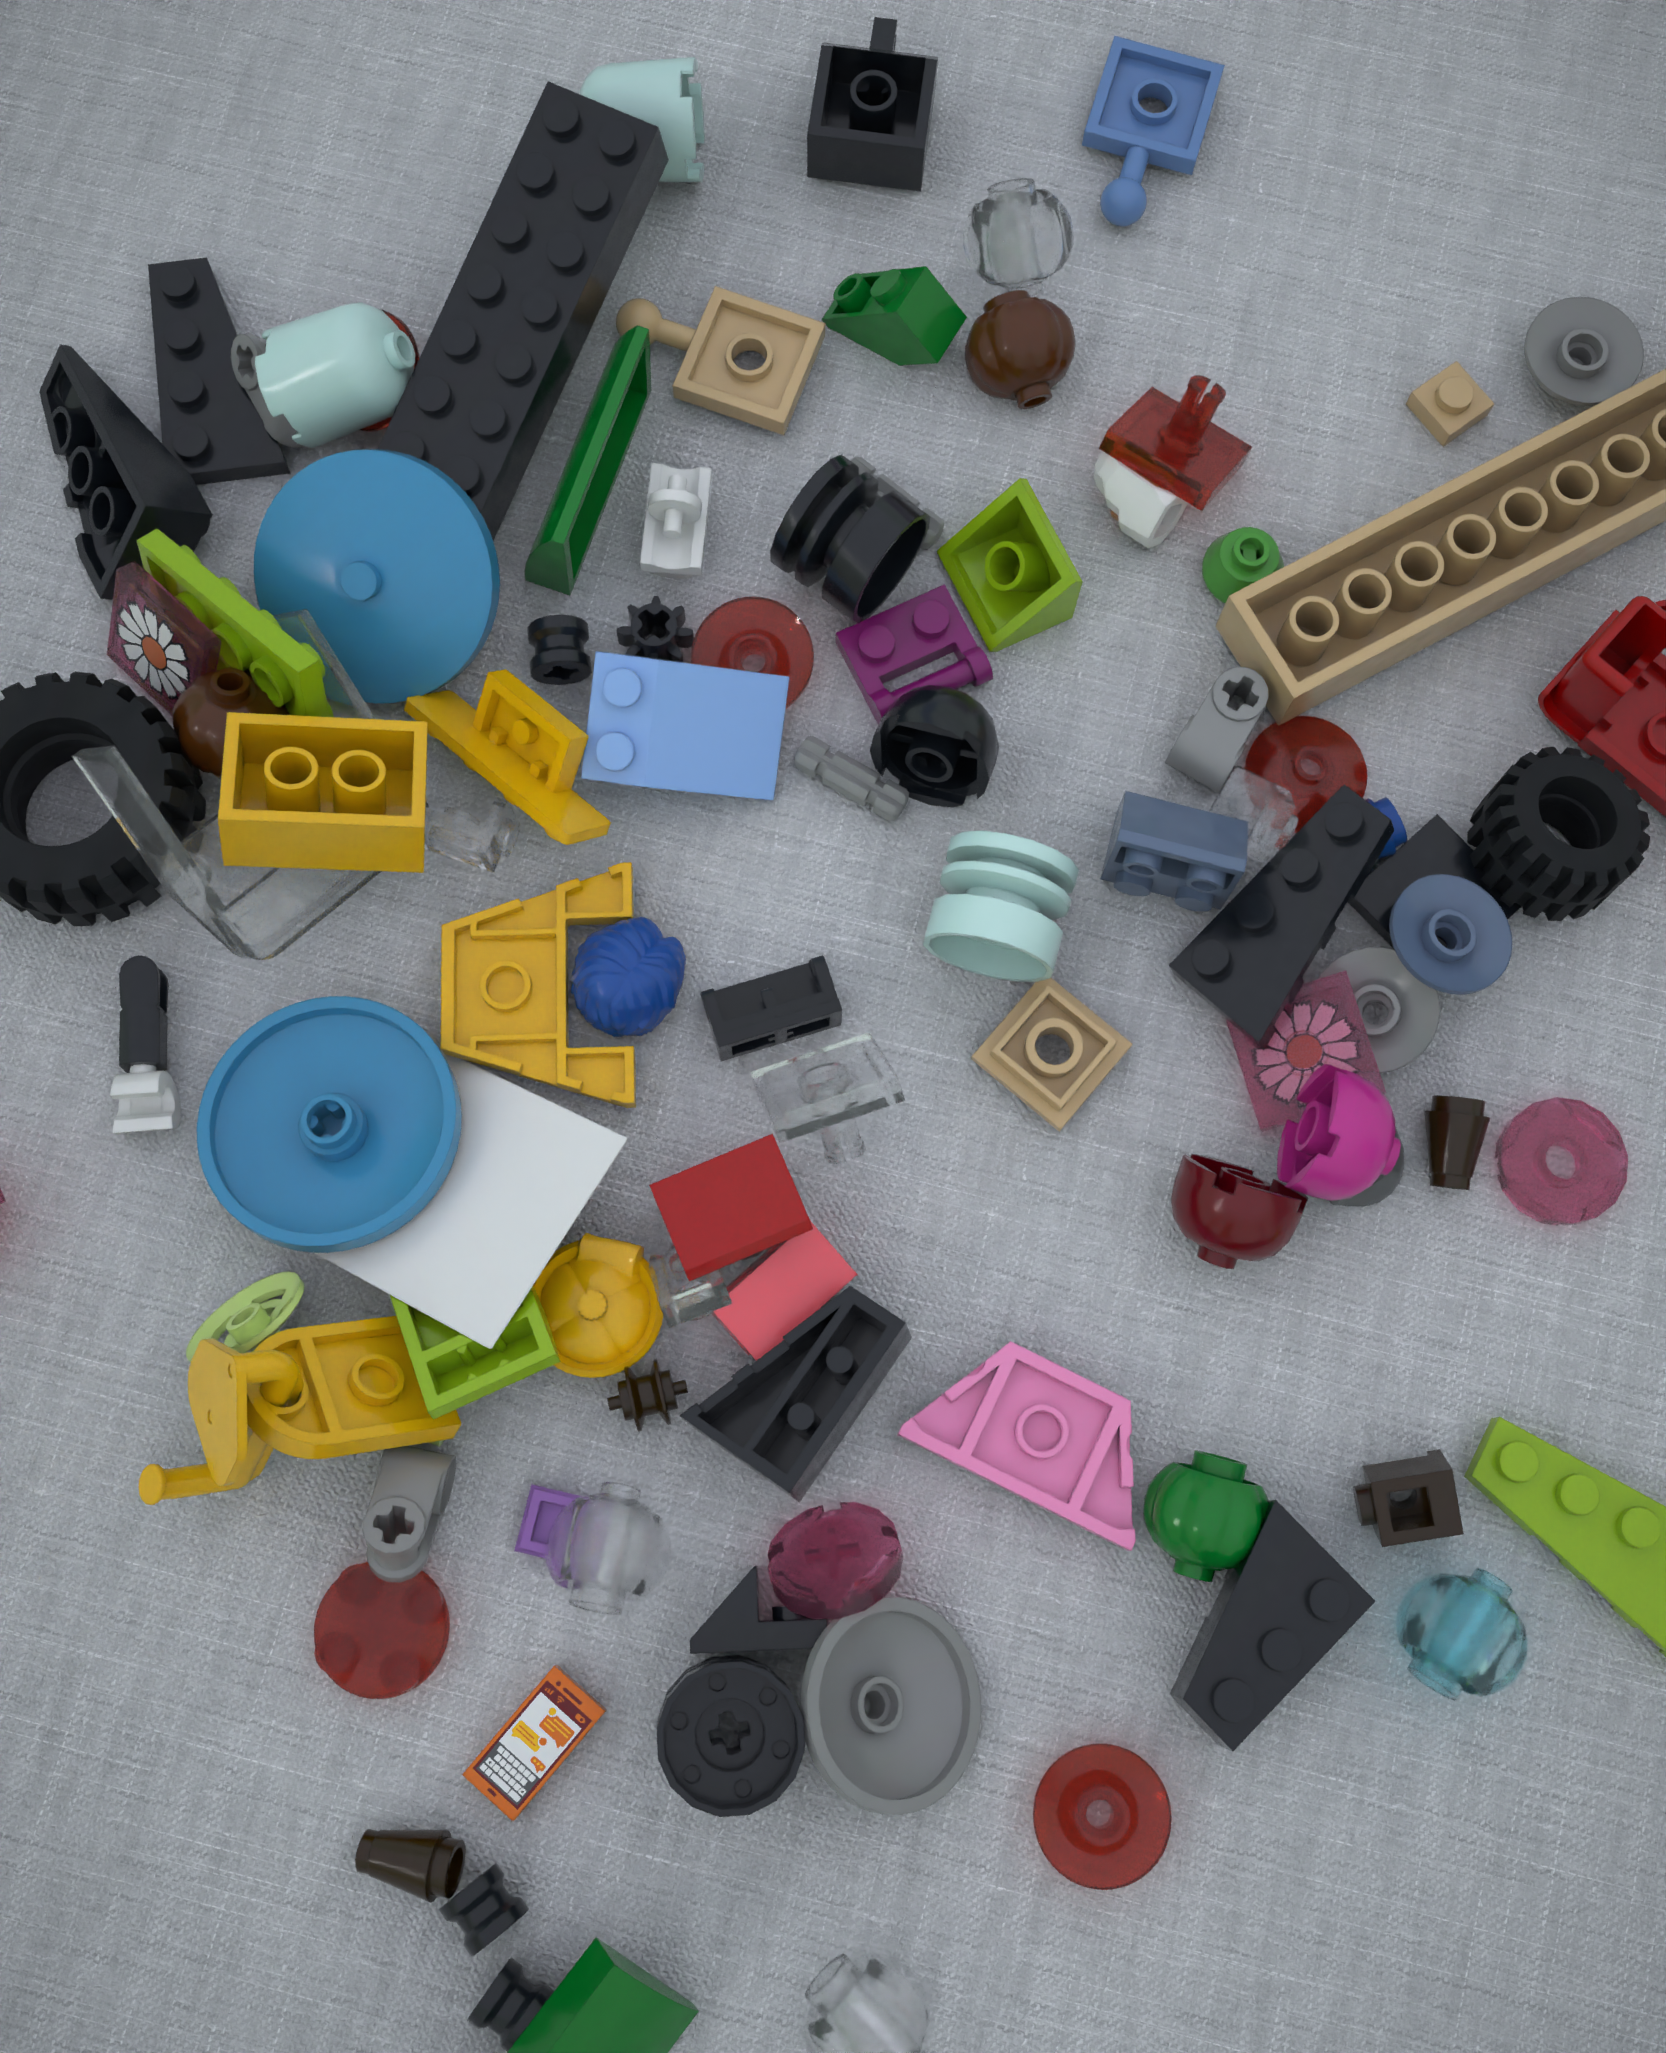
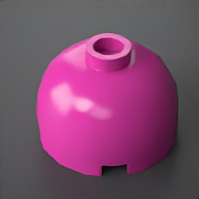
M1324 1064L1318 1068L1301 1088L1296 1100L1307 1104L1299 1123L1289 1119L1286 1121L1277 1155V1176L1280 1181L1287 1183L1284 1187L1312 1197L1331 1201L1349 1199L1372 1186L1380 1174L1387 1175L1394 1168L1401 1148L1399 1138L1395 1137V1117L1387 1097L1371 1081L1356 1073L1329 1064Z

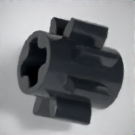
M654 596L650 604H646L639 609L630 604L627 608L631 627L622 626L617 628L619 644L630 647L626 654L683 662L680 648H690L695 644L693 630L681 628L686 621L684 607L681 605L671 610L661 604L659 596Z

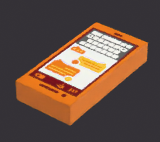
M554 1665L462 1775L508 1818L514 1821L607 1709L558 1665Z

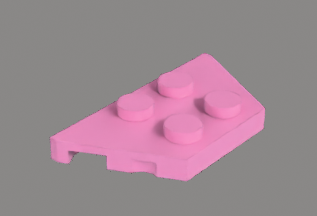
M1010 1341L901 1426L897 1436L1127 1551H1132L1136 1539L1132 1522L1131 1487H1134L1133 1459L1130 1456V1435L1132 1433L1130 1400Z

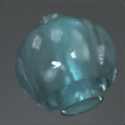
M1476 1568L1471 1577L1440 1573L1425 1577L1415 1583L1404 1595L1398 1606L1396 1616V1631L1399 1644L1413 1658L1407 1670L1433 1691L1454 1701L1457 1700L1462 1691L1470 1695L1483 1697L1504 1690L1515 1682L1523 1670L1528 1657V1638L1524 1623L1508 1601L1513 1590L1504 1581L1480 1568Z

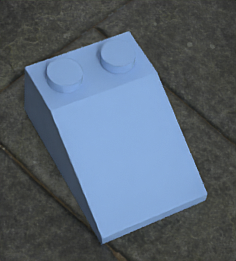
M596 651L586 731L589 738L584 750L581 779L647 788L774 800L790 677Z

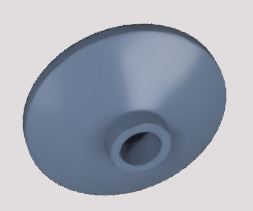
M1448 874L1422 877L1411 883L1398 896L1391 910L1389 928L1394 950L1405 968L1415 978L1430 988L1455 995L1476 993L1493 984L1504 973L1509 964L1512 954V933L1503 910L1487 891L1465 878ZM1436 936L1441 937L1446 942L1448 948L1443 946Z

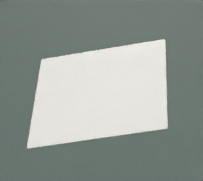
M441 1051L455 1077L462 1112L458 1149L445 1181L424 1209L392 1234L363 1247L347 1251L314 1254L488 1349H492L627 1142V1138L465 1060L446 1055Z

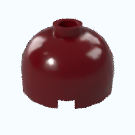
M1185 1154L1182 1157L1175 1177L1171 1204L1173 1218L1181 1232L1187 1238L1200 1245L1197 1256L1213 1265L1234 1269L1238 1259L1261 1261L1275 1256L1288 1244L1300 1223L1308 1197L1303 1193L1284 1187L1285 1183L1273 1179L1270 1185L1268 1182L1252 1176L1254 1171L1203 1155L1191 1154V1157Z

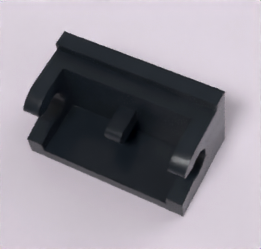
M823 955L809 960V963L716 991L712 988L700 993L721 1062L840 1026L842 1023V1007Z

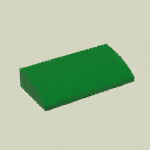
M637 325L628 330L618 339L611 350L526 561L524 570L525 581L569 596L572 593L652 391L649 329Z
M595 1937L507 2053H668L699 2010L692 2002Z

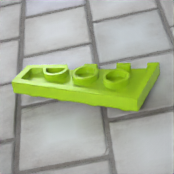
M1501 1417L1491 1418L1464 1477L1526 1533L1538 1538L1560 1558L1559 1562L1579 1580L1586 1581L1612 1605V1610L1631 1627L1638 1628L1660 1648L1659 1652L1666 1657V1506Z

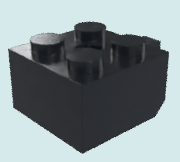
M874 17L869 48L822 43L807 133V177L921 192L935 97L938 57L896 52L897 20Z

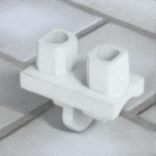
M651 463L640 559L641 571L657 572L660 577L689 579L693 575L702 576L712 483L711 468L677 469L664 464Z

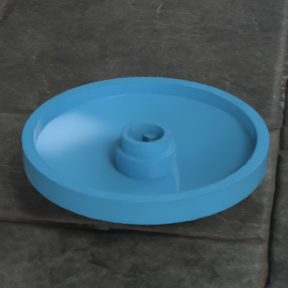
M382 449L351 450L336 453L309 464L295 474L275 496L266 511L256 539L254 583L260 610H267L277 620L283 631L299 644L303 642L309 644L318 653L326 670V674L323 677L324 688L344 698L374 704L406 701L407 697L423 696L445 686L466 670L485 645L492 630L499 603L500 574L497 553L491 533L478 508L466 492L441 470L414 456Z
M349 996L313 998L284 1007L251 1026L230 1046L217 1063L204 1090L198 1112L197 1147L199 1160L205 1178L218 1201L234 1218L259 1237L278 1246L310 1253L347 1251L376 1242L397 1231L421 1212L435 1196L445 1181L457 1153L462 1123L461 1100L455 1077L446 1058L432 1038L408 1016L392 1007L364 998Z

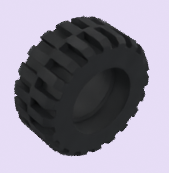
M75 671L70 674V681L64 682L57 672L43 674L35 677V686L25 689L20 682H17L1 690L4 699L0 701V897L20 912L27 910L37 920L57 924L63 917L74 927L93 926L96 923V914L101 913L111 922L130 916L128 908L130 904L140 900L148 907L162 897L156 888L166 878L176 883L187 868L180 859L185 851L195 853L202 834L193 825V821H202L206 814V800L198 791L203 784L200 771L191 765L180 751L178 735L157 707L145 696H136L128 685L114 679L105 680L102 684L93 673ZM87 756L110 757L120 760L124 764L125 787L122 799L112 817L98 831L78 842L61 846H42L29 841L26 831V813L29 801L37 786L50 772L66 762Z

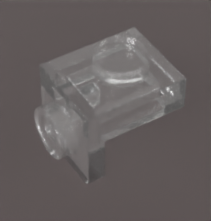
M1241 766L1233 767L1208 811L1248 821L1247 855L1265 863L1273 847L1281 850L1286 846L1298 823V816L1292 814L1296 807L1291 792Z

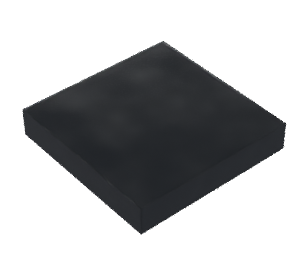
M1438 814L1396 850V854L1391 855L1368 875L1355 898L1347 901L1393 949L1389 928L1393 905L1398 896L1411 883L1422 877L1448 874L1465 878L1477 884L1495 899L1507 920L1522 907L1517 903L1509 907L1499 900L1503 894L1496 887L1487 888L1481 880L1485 875L1483 868L1474 867L1470 858V854L1474 850ZM1436 936L1438 941L1448 948L1446 942L1441 937Z

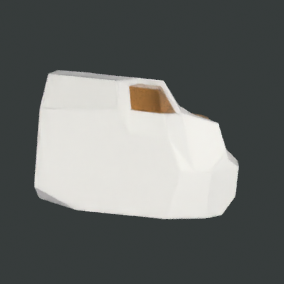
M1114 446L1102 451L1095 463L1094 480L1096 487L1104 495L1111 517L1119 522L1120 530L1148 549L1160 545L1174 529L1189 502V493L1177 478L1152 461L1120 446Z

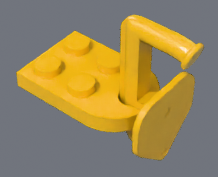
M397 1316L286 1329L266 1338L253 1352L239 1353L214 1338L202 1339L189 1366L188 1396L207 1463L163 1469L158 1464H149L143 1469L139 1478V1495L145 1504L155 1505L160 1500L184 1498L239 1489L260 1475L273 1448L297 1458H333L453 1439L461 1426V1421L456 1410L434 1420L428 1413Z

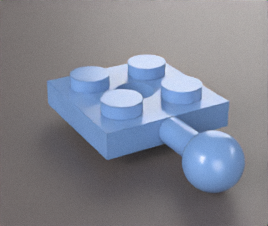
M1114 36L1082 141V146L1125 157L1119 178L1110 182L1101 195V211L1110 223L1116 226H1129L1137 222L1144 214L1147 197L1141 183L1147 163L1188 175L1193 174L1225 65ZM1145 98H1156L1167 106V110L1161 113H1151L1144 110L1140 106L1139 101Z

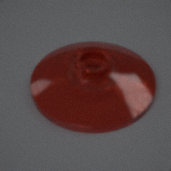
M764 597L737 598L717 607L704 619L696 632L691 650V663L745 670L742 666L744 659L752 654L760 655L765 659V665L758 672L790 677L786 708H788L804 692L811 678L814 665L812 640L802 620L787 606Z
M1296 716L1279 726L1275 722L1258 735L1246 756L1244 781L1247 793L1260 814L1274 825L1297 833L1344 784L1363 798L1367 786V768L1360 748L1352 737L1339 726L1317 717ZM1309 759L1317 763L1320 767V773L1316 775L1306 773L1301 767V760Z
M1106 1743L1086 1744L1061 1755L1042 1776L1033 1802L1034 1832L1043 1854L1060 1874L1083 1887L1112 1890L1138 1881L1158 1863L1170 1837L1171 1806L1163 1782L1155 1770L1143 1758L1117 1745ZM1096 1800L1106 1801L1111 1810L1109 1820L1101 1826L1091 1825L1086 1816L1088 1806Z

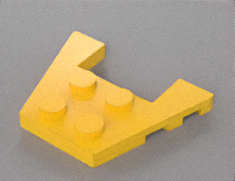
M631 862L608 867V872L582 881L576 878L556 885V890L521 902L518 898L442 925L440 1048L444 1054L621 1107L636 1108V1061L634 1046L569 1048L568 927L571 925L615 924L620 920L634 918L633 867Z

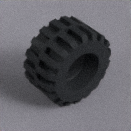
M1555 747L1542 748L1537 755L1529 752L1522 756L1515 765L1512 764L1474 810L1470 822L1474 825L1467 832V844L1476 847L1470 854V858L1474 867L1483 868L1485 875L1481 880L1487 888L1496 887L1503 894L1499 900L1509 907L1517 903L1523 906V914L1533 918L1544 912L1548 921H1562L1567 915L1572 919H1576L1586 915L1591 909L1597 908L1640 866L1644 860L1642 854L1649 848L1650 836L1644 832L1650 825L1648 814L1638 809L1637 805L1642 799L1636 789L1629 790L1623 782L1626 780V777L1616 769L1612 773L1604 767L1605 760L1595 755H1592L1589 759L1584 758L1579 749L1569 747L1561 754ZM1544 823L1559 830L1567 838L1571 846L1556 838Z

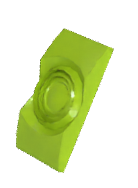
M532 1286L492 1349H488L390 1295L427 1411L433 1420L561 1362L545 1311L534 1286Z

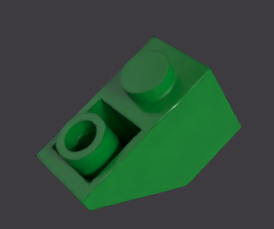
M927 266L862 274L855 273L848 276L835 289L833 294L834 301L821 320L831 330L899 366L938 363L967 317Z

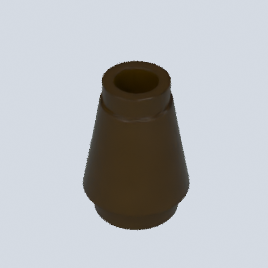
M1432 1096L1431 1111H1424L1429 1173H1431L1430 1186L1470 1190V1181L1473 1178L1490 1121V1117L1484 1116L1485 1101L1454 1096Z
M367 1829L362 1835L357 1848L355 1867L359 1873L368 1874L372 1878L431 1903L437 1897L449 1899L456 1892L465 1863V1843L463 1840L452 1838L450 1831L447 1829L380 1831Z

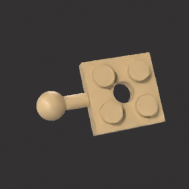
M717 286L714 287L697 329L663 319L658 307L651 301L643 298L632 299L624 303L616 317V328L620 337L638 325L649 329L650 345L658 341L659 343L686 351V355L672 385L674 398L781 435H785L825 338L826 323ZM745 351L758 352L766 359L764 364L755 370L741 369L733 362L738 354Z

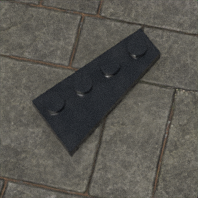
M207 257L148 264L162 444L191 474L196 485L291 474L278 441L272 438L266 431L263 420L233 372L231 348L237 332Z
M1344 784L1169 964L1174 975L1264 1051L1275 1033L1273 1026L1287 1003L1292 1004L1303 986L1304 980L1302 977L1320 948L1324 950L1335 932V922L1347 901L1355 898L1393 834L1394 827L1391 819Z

